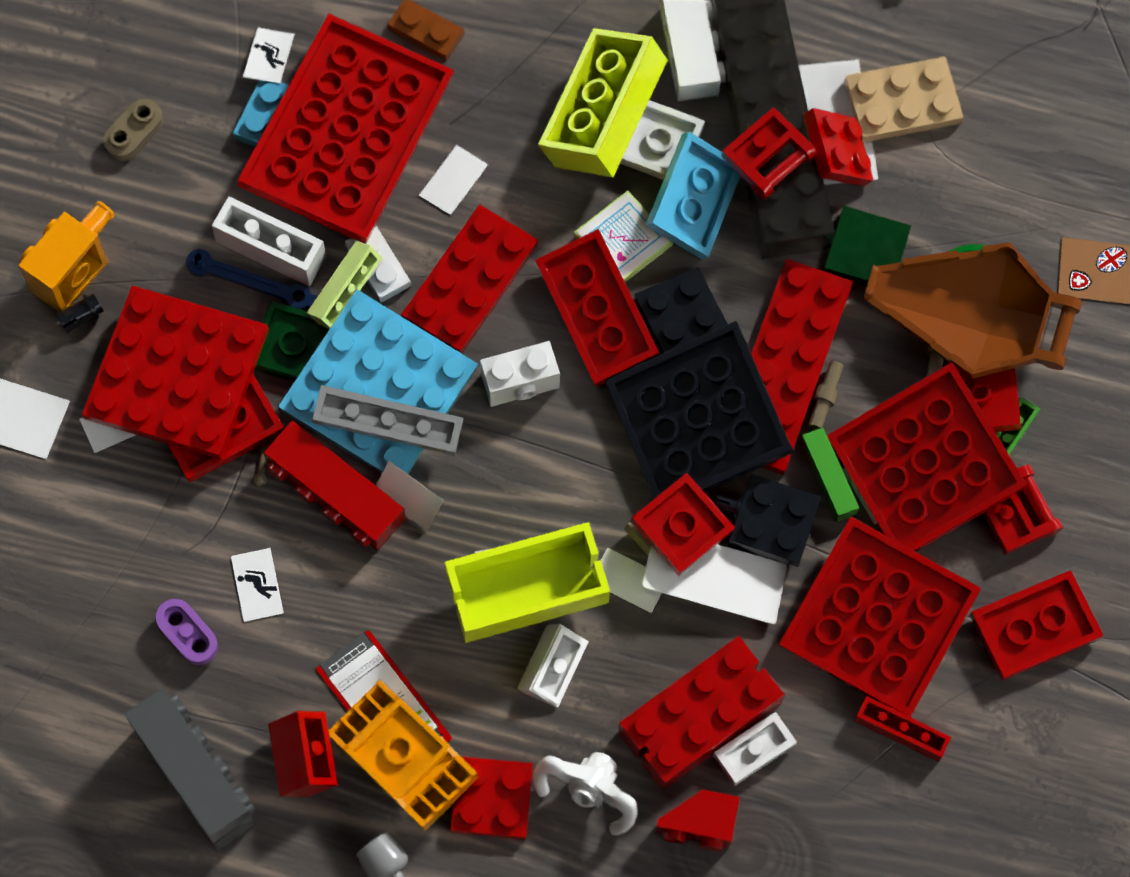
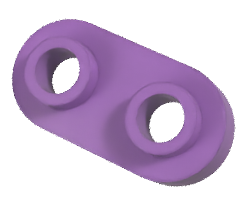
M170 599L159 606L156 612V623L160 631L179 653L193 665H205L211 662L218 652V641L212 630L189 604L181 599ZM175 615H180L183 617L182 622L177 626L171 625L170 619ZM198 642H204L206 649L203 652L197 653L193 651L194 645Z

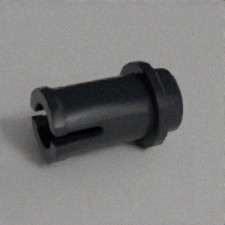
M93 293L89 296L83 294L84 299L56 313L67 334L94 317L98 320V315L104 312Z

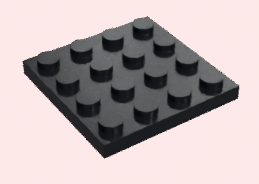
M737 321L605 380L654 499L686 473L703 492H707L794 453Z

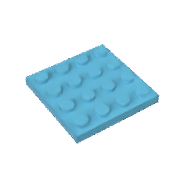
M356 289L279 404L278 410L381 474L388 461L409 474L424 451L423 448L312 423L320 386H328L448 414L477 370L478 363Z

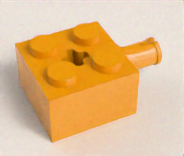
M97 201L81 222L64 211L58 219H53L44 229L43 237L35 246L28 247L21 256L18 266L30 292L58 312L73 305L108 263L98 236L109 221L115 217V213L107 205Z

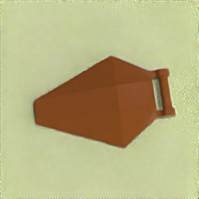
M1010 242L982 246V250L958 253V250L905 258L900 263L881 266L874 265L864 295L867 303L950 363L952 362L956 368L971 379L1033 363L1042 364L1055 370H1063L1067 359L1064 356L1074 317L1075 314L1080 312L1082 300L1079 298L1053 292ZM1052 307L1059 308L1061 313L1050 351L1041 348Z

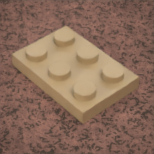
M946 56L850 74L845 77L844 83L853 115L857 118V122L862 128L863 143L962 124L964 119Z

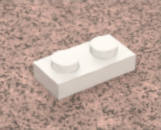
M376 226L367 245H370L382 257V260L367 282L379 302L382 303L411 287V281ZM350 238L345 241L348 251L356 240Z
M774 712L715 751L713 756L732 784L736 786L796 746L797 741L778 714Z

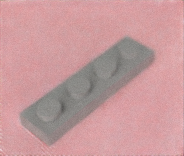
M321 385L312 423L455 456L464 418Z

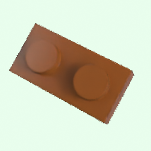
M403 0L387 24L389 31L446 62L464 37L463 28L412 0Z

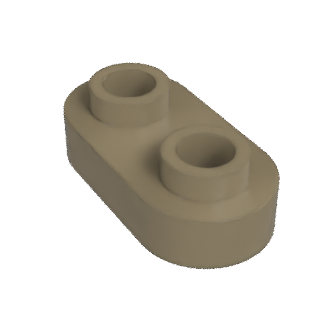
M140 99L132 103L104 135L103 141L108 155L117 161H127L134 158L161 129L163 115L160 106L150 99ZM143 111L150 113L146 118H140L139 114ZM120 136L127 137L122 143L115 142Z

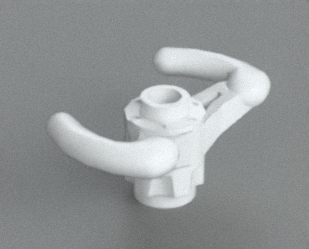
M594 752L589 758H584L581 765L564 762L554 756H546L536 765L533 771V784L539 797L547 796L550 791L547 774L554 775L569 783V793L576 804L589 808L598 807L602 802H605L623 813L619 820L610 824L609 831L612 835L616 836L627 832L635 823L637 817L636 801L614 784L617 778L615 773L617 765L608 755Z

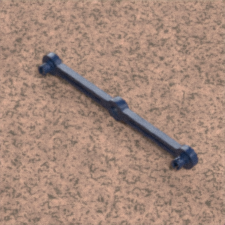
M202 249L193 250L186 258L188 271L196 277H203L209 274L285 300L287 305L307 310L318 297L312 294L309 287L304 284L298 283L288 286L213 260L209 252ZM296 293L305 295L304 300L301 302H296L293 297Z

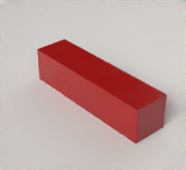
M868 696L865 697L854 722L937 762L942 759L951 740V736Z

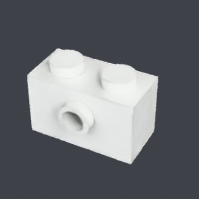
M550 341L480 360L481 377L491 407L514 400L530 399L537 394L560 388V371Z

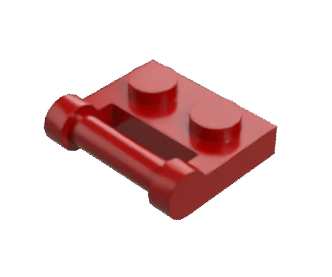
M773 107L723 149L721 157L752 186V189L760 198L765 200L774 192L773 188L804 161L809 162L817 155V151L811 142ZM790 143L795 148V151L763 177L758 170Z
M1030 464L1017 469L1027 483L1028 487L1023 491L1041 525L1034 527L1017 494L983 513L1004 555L1043 538L1053 536L1064 528L1059 518H1054L1033 479L1035 473Z

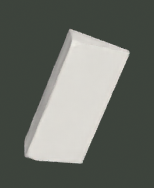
M548 624L517 689L549 705L559 707L589 641L561 624Z

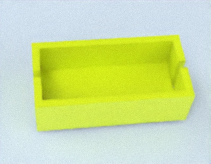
M589 522L445 562V575L454 605H456V612L465 643L609 603L610 588L601 560L598 561V550Z

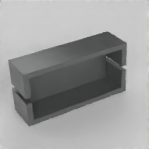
M161 688L124 715L218 851L255 825L250 815L255 812V809L240 785L232 788L230 785L234 779L220 756L217 754L211 758L209 753L213 749L197 724L192 727L188 725L192 719L178 696L173 694L169 697L164 689Z

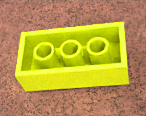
M593 28L538 144L554 167L614 177L668 61L652 36Z

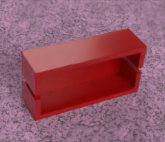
M737 636L619 722L618 733L637 758L644 755L645 747L648 749L649 752L644 755L642 765L662 791L666 790L712 756L715 751L738 737L781 705L785 696L784 692L765 668L759 672L757 671L759 660L740 636Z

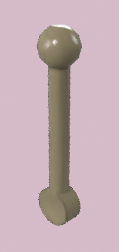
M269 441L261 445L258 471L253 477V483L258 487L264 486L267 482L264 451L269 447Z

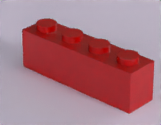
M293 420L264 451L266 463L268 464L266 469L272 476L281 482L287 479L296 486L294 491L301 499L309 504L315 501L323 508L322 514L330 522L337 526L340 523L344 524L351 530L350 536L364 548L370 545L379 551L406 519L404 507Z

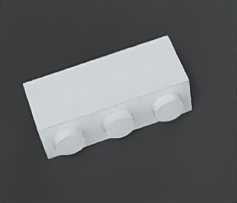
M661 0L660 13L677 100L685 101L719 96L720 83L725 82V69L723 62H717L715 52L719 51V40L717 31H711L709 21L713 20L711 1Z
M230 196L212 224L217 243L309 287L326 259L324 241Z

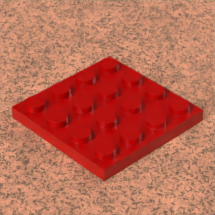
M132 285L83 410V418L91 422L222 460L269 332L268 324Z
M952 362L827 435L832 447L883 533L915 552L1028 487Z
M850 517L779 646L876 701L911 717L982 588L861 521Z

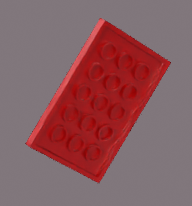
M328 13L240 174L237 186L345 236L367 244L453 78L454 70Z

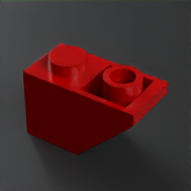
M701 790L658 818L655 833L662 834V839L667 842L684 844L685 839L700 842V848L710 851H722V847L729 848L731 845L740 797Z

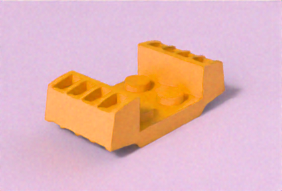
M380 679L329 729L330 738L374 779L424 831L479 778L477 772Z

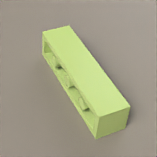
M356 240L307 311V314L319 325L330 329L356 289L359 291L362 289L382 260V257L370 245Z

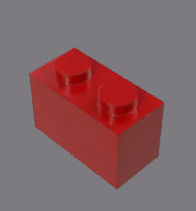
M295 711L268 723L280 797H310L338 785L326 712Z

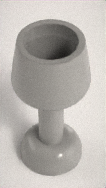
M388 832L372 840L356 854L367 877H404L401 870L407 865L408 855Z

